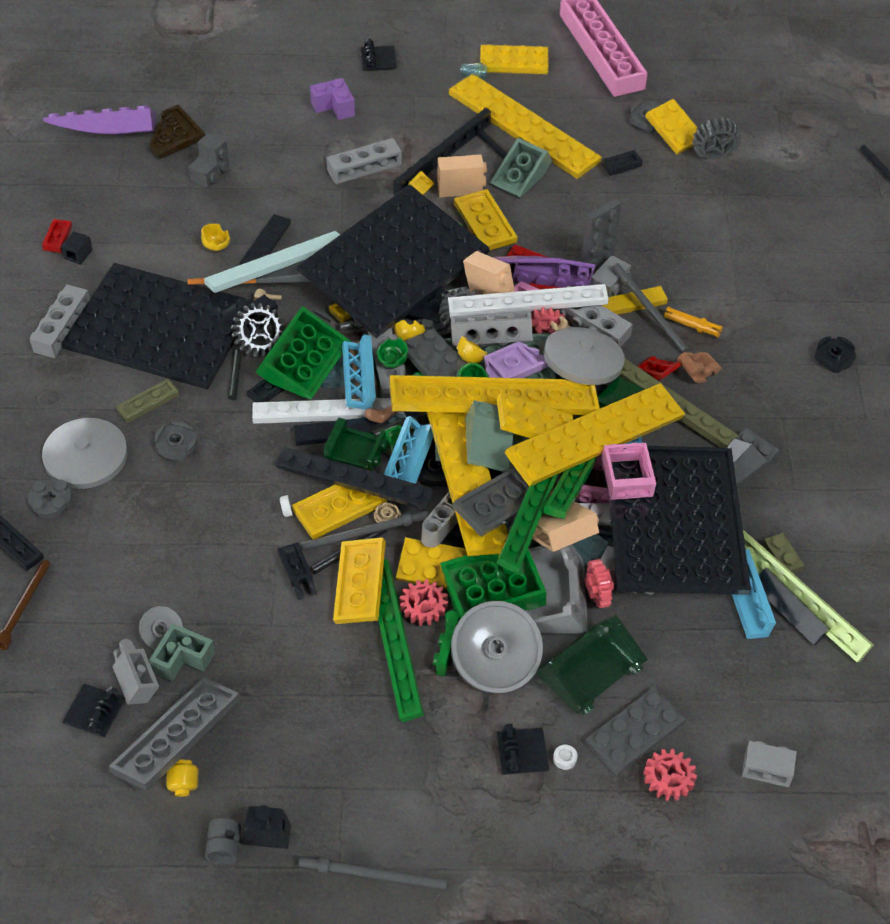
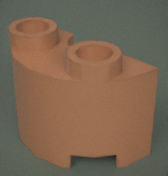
M683 352L677 358V362H680L681 367L697 383L706 382V377L712 373L716 375L722 369L707 352L695 354Z

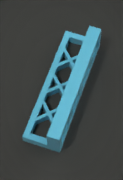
M363 335L360 343L344 341L342 350L346 407L366 410L371 408L376 398L371 336ZM348 349L358 350V355L353 356ZM354 363L359 370L355 372L349 365ZM354 378L360 383V385L356 387L350 382V380ZM356 394L361 399V402L352 400L351 396Z
M411 416L406 417L384 475L416 484L434 437L430 424L420 425ZM410 426L415 429L412 437L409 432ZM406 442L407 452L404 455L402 446ZM397 460H399L400 470L398 473L396 471L395 466Z
M746 549L751 592L750 595L732 594L747 639L765 638L770 635L776 621L750 550Z

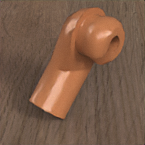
M391 405L384 410L367 408L365 410V417L376 423H384L397 412L392 411Z

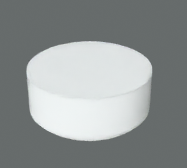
M288 495L281 496L280 504L284 517L293 516Z
M560 745L554 751L553 761L558 768L569 770L576 765L577 752L570 745Z

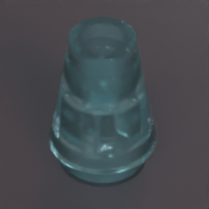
M463 63L460 72L467 76L475 75L484 79L487 74V66L483 65V63Z

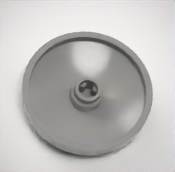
M568 327L553 332L547 338L543 352L546 363L555 373L567 380L586 385H600L615 380L621 374L625 362L622 349L613 339L601 332L582 327Z
M80 418L61 425L49 435L43 446L42 459L45 470L52 479L64 480L69 488L87 489L102 485L114 478L125 465L128 450L123 433L114 424L98 418Z
M490 601L473 607L459 620L452 635L451 655L458 673L468 684L483 692L500 694L518 689L534 676L542 659L543 643L537 624L527 612L508 602Z

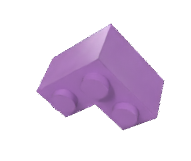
M343 78L310 86L311 104L316 113L333 109L338 120L355 116L354 98Z

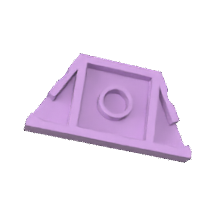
M519 341L484 356L485 371L489 378H525L549 367L544 355L540 354V350L528 347Z

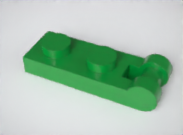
M448 611L445 614L446 631L445 634H440L438 646L441 647L440 653L436 652L433 660V666H436V675L446 676L451 657L452 635L458 624L459 615L456 611Z

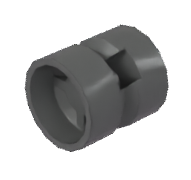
M220 818L210 821L207 835L209 840L206 843L205 858L216 864L236 862L239 848L237 842L240 840L241 825L231 819Z

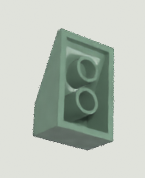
M517 138L490 184L521 198L544 176L552 163V159L548 151Z
M474 400L465 417L467 463L506 472L509 470L510 460L505 455V451L512 446L514 433L500 429L497 405Z

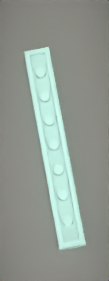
M333 231L204 278L205 284L216 293L306 260L340 234Z

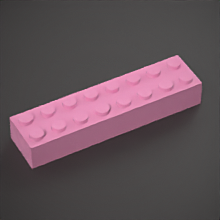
M561 0V18L612 95L616 97L645 90L646 70L598 0Z

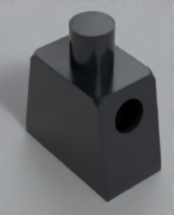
M265 805L249 806L241 844L288 849L291 823L284 810L281 808H270Z

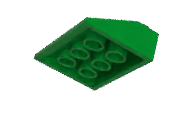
M302 306L255 373L275 386L311 400L343 354V342L351 341Z
M527 549L517 574L496 564L500 553L478 556L465 555L440 563L453 609L459 615L458 622L473 607L490 601L508 602L520 607L524 611L546 606L547 591L529 549Z

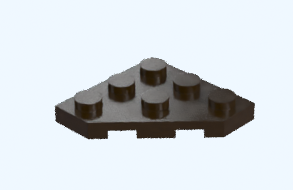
M177 104L162 111L161 120L154 131V138L150 141V149L161 159L199 142L205 136V132Z

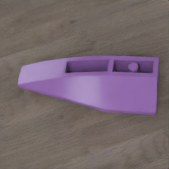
M137 106V110L130 109V107L119 108V111L112 112V109H102V113L88 110L80 115H77V112H67L66 116H59L58 113L48 114V117L43 118V121L67 129L96 134L154 132L156 111L148 106Z
M493 257L510 264L513 282L522 281L527 284L533 283L562 288L567 286H589L595 269V264L552 257Z

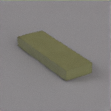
M166 379L115 406L116 411L126 423H129L179 396V391L169 379Z

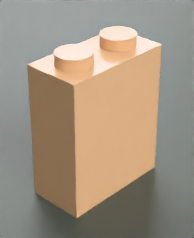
M482 155L438 158L437 186L439 197L464 196L483 190V187L486 186L484 173H487L486 162H483Z
M478 251L463 260L470 292L475 289L476 295L515 292L510 264Z
M574 502L565 519L555 518L542 513L532 539L554 552L599 533L597 525L599 520L595 512Z

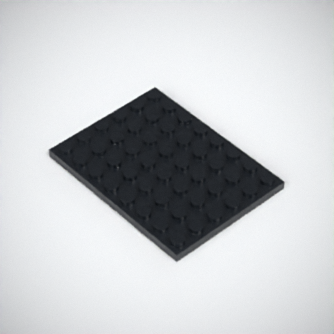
M408 185L297 266V270L373 336L378 338L465 271L463 260L476 251L487 255L490 247L414 187Z
M113 263L61 344L63 349L208 390L234 345V341L237 339V337H232L231 335L237 332V330L231 329V326L236 324L233 318H239L237 312H244L243 307L249 305L254 300L221 291L214 293L210 288L188 284L184 281Z
M647 445L656 481L653 497L611 500L609 494L616 592L750 595L751 585L732 448ZM639 460L611 462L615 480L643 478Z

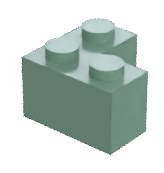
M172 623L149 660L154 674L173 682L184 663L204 672L215 654L213 640Z

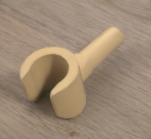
M258 289L254 294V301L264 294L273 300H281L282 295L266 294L263 289Z

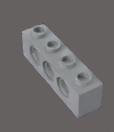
M393 138L326 157L327 171L335 184L402 165V151Z
M66 284L64 289L59 292L56 301L49 307L48 313L41 319L38 328L30 336V343L34 353L56 358L62 348V341L90 300L88 290Z
M602 305L553 310H559L560 314H564L565 319L575 327L588 328L607 335L620 348L631 336L633 324Z
M531 311L451 317L453 346H457L462 336L478 346H487L494 343L506 345L509 342L519 341L527 343L528 341H533ZM509 327L517 328L515 331L507 330ZM490 328H495L497 331L494 333H490L487 330ZM472 329L477 331L475 334L468 333Z
M392 328L388 329L378 338L368 331L372 341L373 366L381 398H391L390 375H405L404 364L398 368L385 367L379 362L377 351L379 346L388 338L396 340L397 335L393 334Z

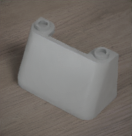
M572 544L554 552L543 545L530 548V554L547 591L546 606L530 611L526 610L525 612L535 621L540 633L579 634L587 632L585 567L580 554Z

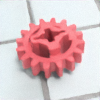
M542 307L541 311L534 309V314L531 313L532 334H552L555 330L551 327V321L557 323L558 326L561 322L559 317H564V314H560L559 310L553 311L552 307L548 310Z
M600 559L589 561L587 563L588 573H586L587 577L585 578L589 597L596 603V607H609L612 600V590L614 589L610 571L605 569V564Z
M427 579L424 584H421L419 580H416L415 586L409 583L408 589H403L402 596H400V610L404 612V618L411 617L412 624L416 620L419 621V626H422L423 621H427L428 625H431V620L433 619L439 622V617L445 616V609H448L447 593H443L444 588H437V582H433L430 585Z
M662 749L660 756L657 753H653L652 759L647 760V767L644 769V775H646L644 782L650 784L649 791H658L656 796L658 798L664 794L666 801H669L670 796H674L676 801L679 800L680 794L686 797L689 790H693L694 782L697 778V775L694 774L696 767L689 766L691 759L687 758L684 760L683 752L675 755L674 749H671L670 754H667Z

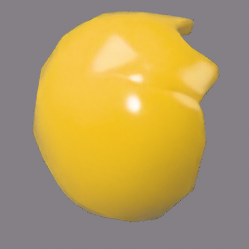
M210 223L201 229V241L207 249L221 251L229 245L230 236L228 230L224 232L220 224Z
M402 320L393 326L397 338L400 337L404 341L426 332L424 325H420L416 320H414L412 325Z
M464 336L461 337L457 344L458 355L467 363H479L487 355L486 351H483L475 343L468 341Z

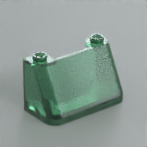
M614 615L594 625L538 668L536 673L576 714L582 713L584 715L594 708L593 703L597 696L624 675L629 673L635 675L644 668L642 664L648 659L618 616Z

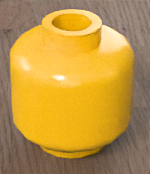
M178 760L167 771V789L175 792V796L186 797L190 795L191 791L197 789L198 767L192 764L191 760Z

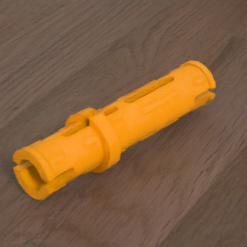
M669 306L666 308L667 312L664 313L665 319L667 318L697 329L699 333L705 332L719 338V332H722L723 326L711 323L706 318L700 319Z

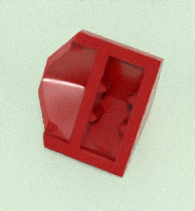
M651 356L637 367L660 381L679 368L681 364L680 362L657 359L656 356Z

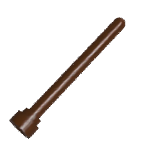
M48 560L41 562L3 630H0V650H7L12 642L11 633L49 568L50 562Z

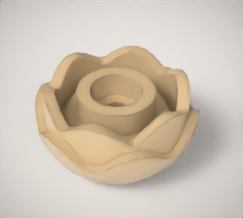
M389 502L378 505L374 512V519L377 523L401 516L398 507Z

